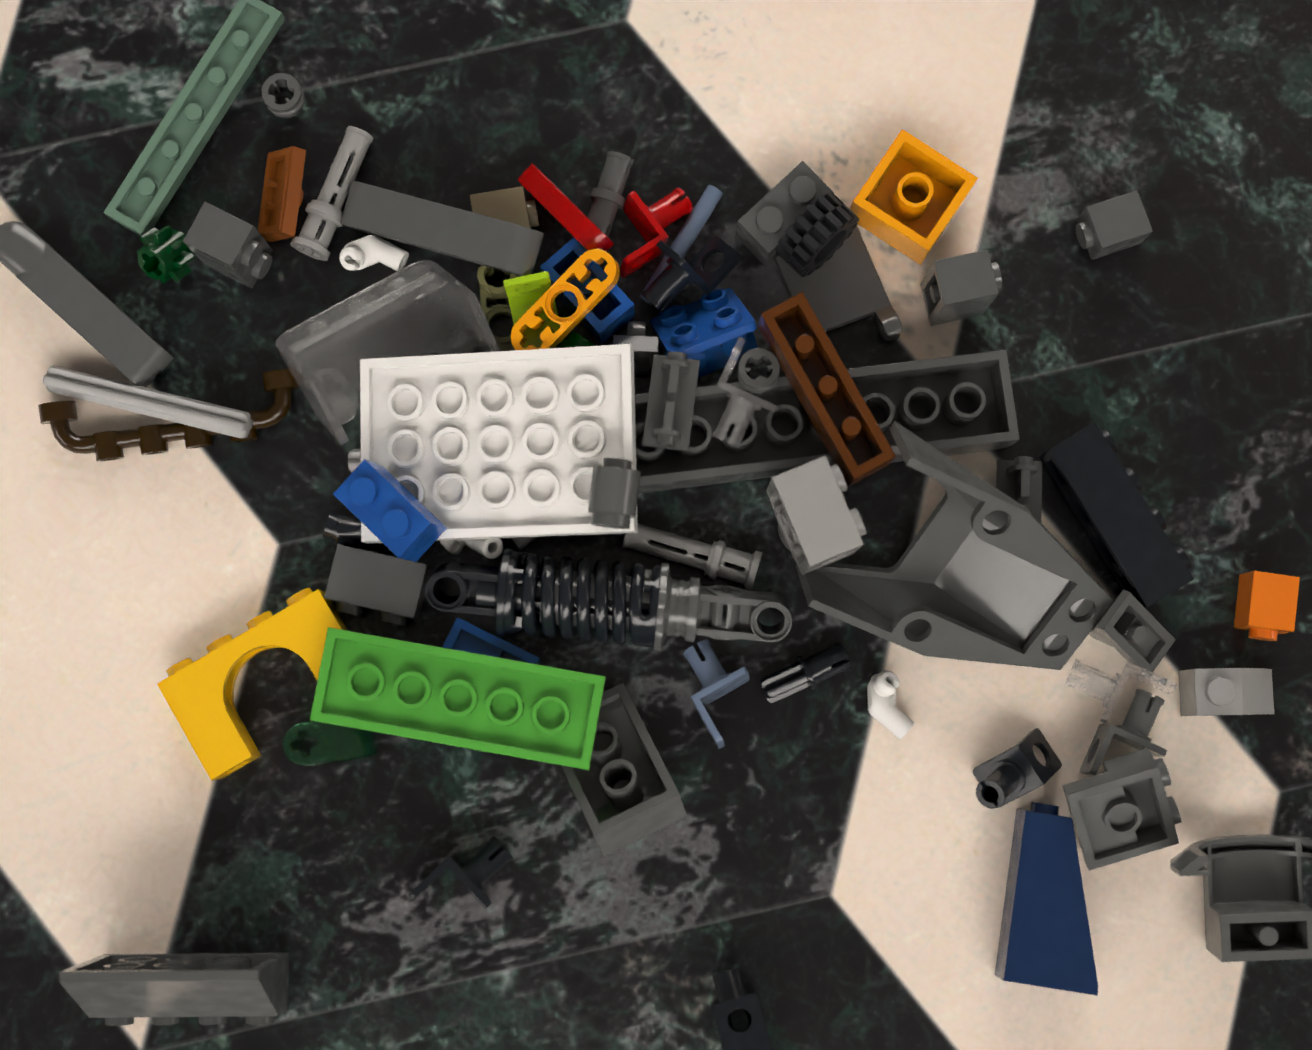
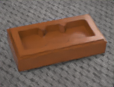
M290 146L270 152L267 155L258 232L265 241L274 242L295 237L298 210L303 201V189L301 187L306 150Z

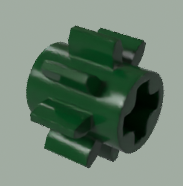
M169 225L161 230L154 227L142 235L140 240L144 246L137 250L138 263L142 271L150 278L160 280L163 284L171 278L177 282L189 274L191 269L188 263L195 259V255L183 242L186 235L179 230H172Z

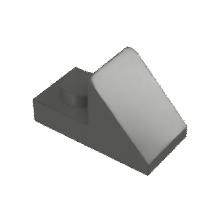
M1122 590L1114 599L1113 604L1089 634L1092 638L1114 647L1137 671L1148 676L1153 673L1176 640L1126 590Z

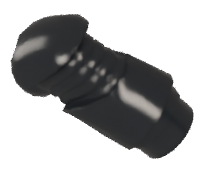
M335 512L330 513L324 528L323 538L348 547L378 549L379 554L390 550L383 543L361 542V521L358 518Z

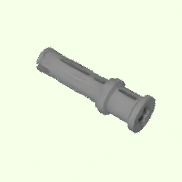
M354 126L347 127L346 134L331 164L317 200H311L307 204L305 211L308 215L299 236L293 237L291 241V246L294 249L317 260L328 261L330 252L327 249L336 228L343 226L340 224L343 216L342 208L349 195L352 181L356 180L369 145L373 141V137L369 133ZM349 157H350V160H349L348 165H347V167H346V169H345V171H344V174H343V176H342V178H341V181H340L339 185H337L338 182H339V179H340V177H341V175H342V172H343V170H344V168H345V166H346V163H347V161H348V159H349Z
M638 524V533H625L622 546L625 549H633L664 560L704 570V575L708 576L710 580L720 577L744 584L745 590H752L763 553L755 551L753 554L726 547V542L722 540L714 541L711 545L642 524ZM651 540L656 541V542H660V543H663V544H666V545H670V546H673V547H677V548H680V549H684V550H686L687 552H683V551H680V550H677V549H673V548H670V547H666V546H663V545H659V544H656V543L651 542ZM696 553L708 556V559L701 556H697ZM725 562L744 567L745 569L726 564Z

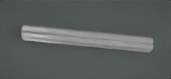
M59 366L49 367L47 374L43 377V384L46 385L49 392L243 439L248 437L253 426L250 414L245 411Z

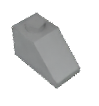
M1211 668L1178 671L1181 716L1274 714L1272 669Z

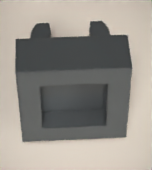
M628 321L627 335H613V345L631 344L634 347V375L651 376L654 355H658L659 337L646 336V322Z

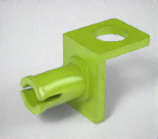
M548 271L503 281L513 324L552 286ZM554 299L553 309L556 315L558 316L556 302ZM544 310L538 317L546 322L536 331L530 327L524 331L527 337V341L524 344L525 348L529 345L537 348L540 347L543 341L539 335L548 325L555 332L560 328V325L547 317Z

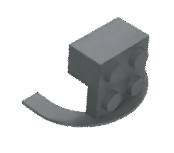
M1235 835L1209 838L1191 844L1170 860V869L1179 876L1203 875L1206 949L1221 962L1312 959V908L1303 903L1301 857L1312 858V837Z

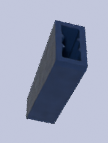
M1031 802L1030 811L1016 809L995 975L1003 981L1097 996L1098 980L1073 820L1070 817L1059 816V806Z

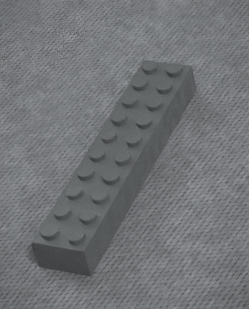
M1007 350L847 369L896 455L891 463L904 461L889 429L894 421L947 456L1008 449L1020 440ZM786 376L779 377L775 387L761 395L745 391L739 382L696 387L688 452L642 446L649 393L635 395L636 470L641 472L638 494L770 478L823 456H826L830 466L835 465Z

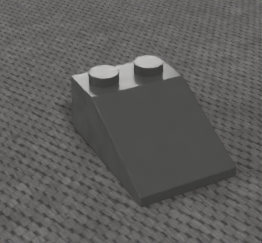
M624 683L604 691L590 769L585 770L563 765L561 767L605 857L687 817L680 794Z

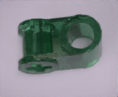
M309 721L292 726L286 732L283 739V749L286 756L292 762L305 766H315L334 761L343 762L378 754L373 731L317 721ZM305 733H307L308 737L318 740V746L311 748V756L309 757L306 752L298 751L297 744L304 742Z

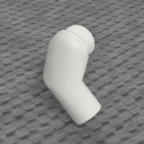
M367 235L346 244L340 252L339 260L341 265L350 271L361 270L380 262L400 272L406 264L409 253L376 235Z

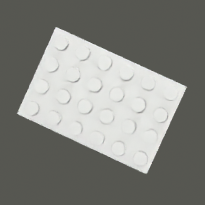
M631 344L360 359L361 462L366 459L383 466L447 527L436 541L638 533L637 508L635 518H630L629 529L591 525L592 513L588 512L593 466H603L604 458H617L632 461L631 469L636 470L634 347ZM361 522V542L382 543Z

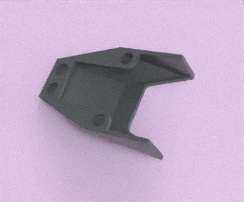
M894 421L889 429L905 464L936 479L945 488V495L899 561L891 567L880 568L831 563L802 575L796 565L808 606L923 656L1061 670L1113 604L1114 600L1026 507Z

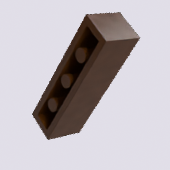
M803 292L762 313L758 328L772 353L777 357L781 369L833 461L840 468L848 487L888 466L896 455Z

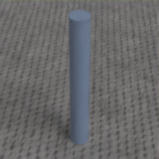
M712 185L707 186L670 246L683 259L723 195L718 188ZM666 256L663 257L644 291L668 266L666 262L668 258ZM640 295V298H641L642 300H644V301L647 302L648 304L652 305L650 302H648V301L645 299L644 296Z

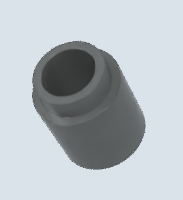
M604 458L603 466H593L588 512L592 513L591 525L629 529L630 518H635L641 473L631 469L632 461Z

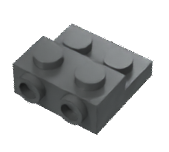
M1148 748L1104 761V773L1062 785L1082 855L1089 871L1179 844L1174 825L1181 823L1180 813L1172 796L1167 797L1164 788L1171 785L1170 775L1162 758L1155 760Z

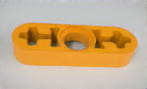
M591 249L584 252L514 324L511 331V342L514 349L555 348L615 287L620 276V269L616 260L608 252L601 249ZM594 261L600 265L607 261L608 264L604 268L605 273L608 275L607 278L602 282L597 278L593 279L585 287L593 294L586 299L584 293L570 282L576 277L583 284L591 275V271L587 268L591 262ZM562 292H572L578 301L576 311L569 317L557 316L553 309L554 299ZM544 310L547 317L560 325V328L555 332L548 325L539 335L543 341L542 345L538 348L533 345L525 348L524 344L527 341V337L524 331L528 327L536 331L546 322L538 317Z

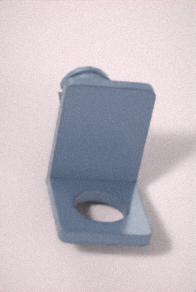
M706 639L697 643L705 661L700 659L693 645L685 650L683 655L703 686L698 693L691 696L692 702L717 747L720 749L725 746L724 741L704 706L750 681V677L746 667H742L733 673H726L713 651L710 641Z

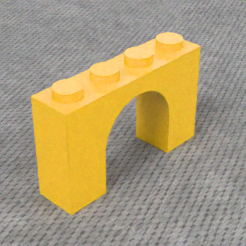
M306 588L295 593L286 600L288 607L275 615L271 611H267L254 617L246 623L249 630L234 639L231 634L215 640L206 647L209 652L208 654L194 662L191 658H186L166 670L169 677L157 683L210 780L223 779L262 756L243 724L234 702L235 682L240 670L248 660L268 649L287 648L298 654L307 663L318 681L328 627L348 631L339 613L335 611L332 601L324 598V591L317 589L312 592L311 588Z

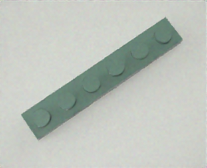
M238 0L103 213L140 236L154 228L285 21L282 12L261 0Z

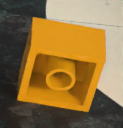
M902 129L853 200L850 210L859 218L858 225L919 265H922L969 195L978 177Z

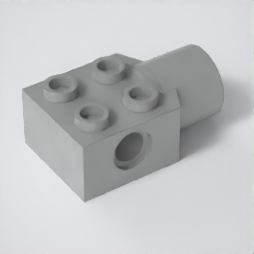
M826 456L772 477L766 490L778 522L780 539L791 552L802 575L850 556L864 545L861 536L866 535L863 520L856 508L848 509L842 492L847 491L843 474L837 464L829 465Z

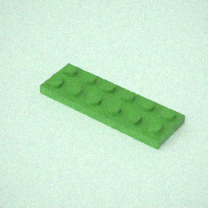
M328 627L310 720L589 770L606 677Z

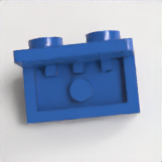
M732 288L714 289L709 295L703 294L699 300L684 306L674 305L668 307L659 316L650 319L652 329L656 336L659 337L665 356L670 351L685 353L686 359L700 360L698 378L740 361L742 355L748 350L758 348L753 333L757 329L755 320Z

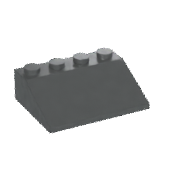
M289 952L104 954L61 971L59 982L89 1018H105V1025L108 1026L133 1024L134 1017H152V1025L181 1023V1017H199V1024L218 1025L227 1023L228 1017L246 1016V1024H270L274 1022V1016H279L288 1010Z

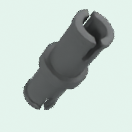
M607 151L606 161L597 188H592L589 196L593 201L588 218L608 238L617 210L623 208L625 198L622 194L631 166L634 163V159H631V157L615 151Z

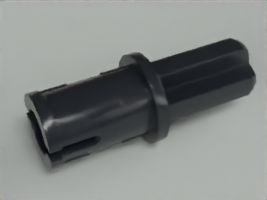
M837 642L834 646L805 659L802 656L796 657V663L763 677L760 680V687L767 701L774 703L807 687L811 691L816 689V683L845 670H850L851 663L849 660H845L848 658L847 653L841 643Z

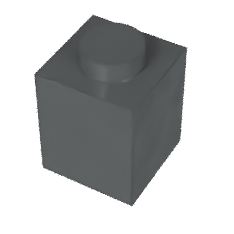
M1138 190L1087 206L1076 219L1077 224L1075 226L1077 240L1083 249H1088L1091 260L1139 245L1153 232Z

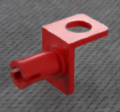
M675 188L671 193L649 207L644 204L634 190L627 194L623 210L647 243L623 259L620 267V276L622 278L627 277L661 255L663 252L656 244L660 240L665 244L667 243L669 236L664 231V228L693 211L692 203L688 196L683 200L680 199L685 194L681 188Z

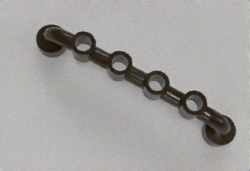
M280 369L262 373L264 392H274V401L268 409L255 412L248 411L253 420V426L248 437L242 439L230 436V442L258 439L257 429L276 425L287 415L292 403V390L301 388L298 369ZM56 401L38 405L40 423L50 424L54 438L63 448L73 453H95L96 461L123 459L124 448L140 446L141 455L169 452L168 442L185 440L186 449L208 447L213 445L212 436L221 435V433L180 423H171L79 436L72 432L69 422L78 420L76 401Z

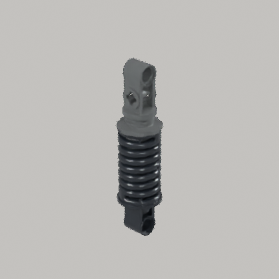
M505 548L500 566L446 562L434 571L425 587L427 601L436 610L495 616L497 635L501 636L516 634L522 630L523 626L526 634L529 636H535L542 630L547 638H553L560 631L564 639L570 640L577 633L582 641H589L595 633L597 641L606 643L613 634V639L617 644L623 645L630 636L635 646L654 647V650H661L666 636L675 635V637L683 636L685 641L694 642L696 635L720 640L743 639L772 643L784 639L792 627L789 604L782 595L776 592L744 590L733 586H701L700 578L690 577L688 581H678L677 579H672L669 563L654 565L651 570L645 569L641 563H635L630 569L629 576H626V565L622 561L614 562L609 574L608 563L605 560H597L594 564L593 572H591L590 560L580 558L577 561L576 571H573V560L571 557H561L559 568L555 569V557L547 554L542 558L541 571L538 574L540 558L536 553L516 552L514 549ZM442 577L455 579L460 586V594L456 596L444 594L438 586V579ZM727 605L726 618L722 620L723 606ZM770 607L776 608L783 613L780 622L773 626L763 625L757 619L762 610Z

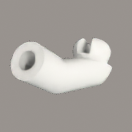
M499 538L440 540V544L453 555L459 554L465 545L490 559L497 558L503 550V543Z
M881 671L879 674L871 677L867 686L868 711L874 719L900 740L911 729L914 722L896 708V688L899 687L898 677L891 671Z

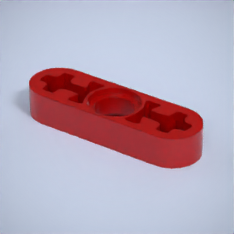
M533 163L517 178L587 250L601 249L607 252L614 245Z

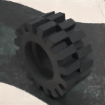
M828 192L825 196L817 198L814 205L811 203L806 207V211L802 215L799 214L795 218L796 222L790 225L785 230L786 234L779 239V244L775 249L776 253L801 277L809 276L815 269L818 270L825 260H829L837 249L839 250L844 245V240L851 236V231L856 228L859 218L833 192Z

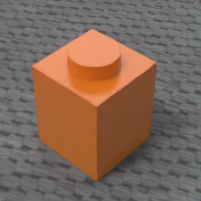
M1261 571L1240 574L1234 628L1249 630L1248 638L1264 641H1277L1279 634L1294 632L1300 577Z

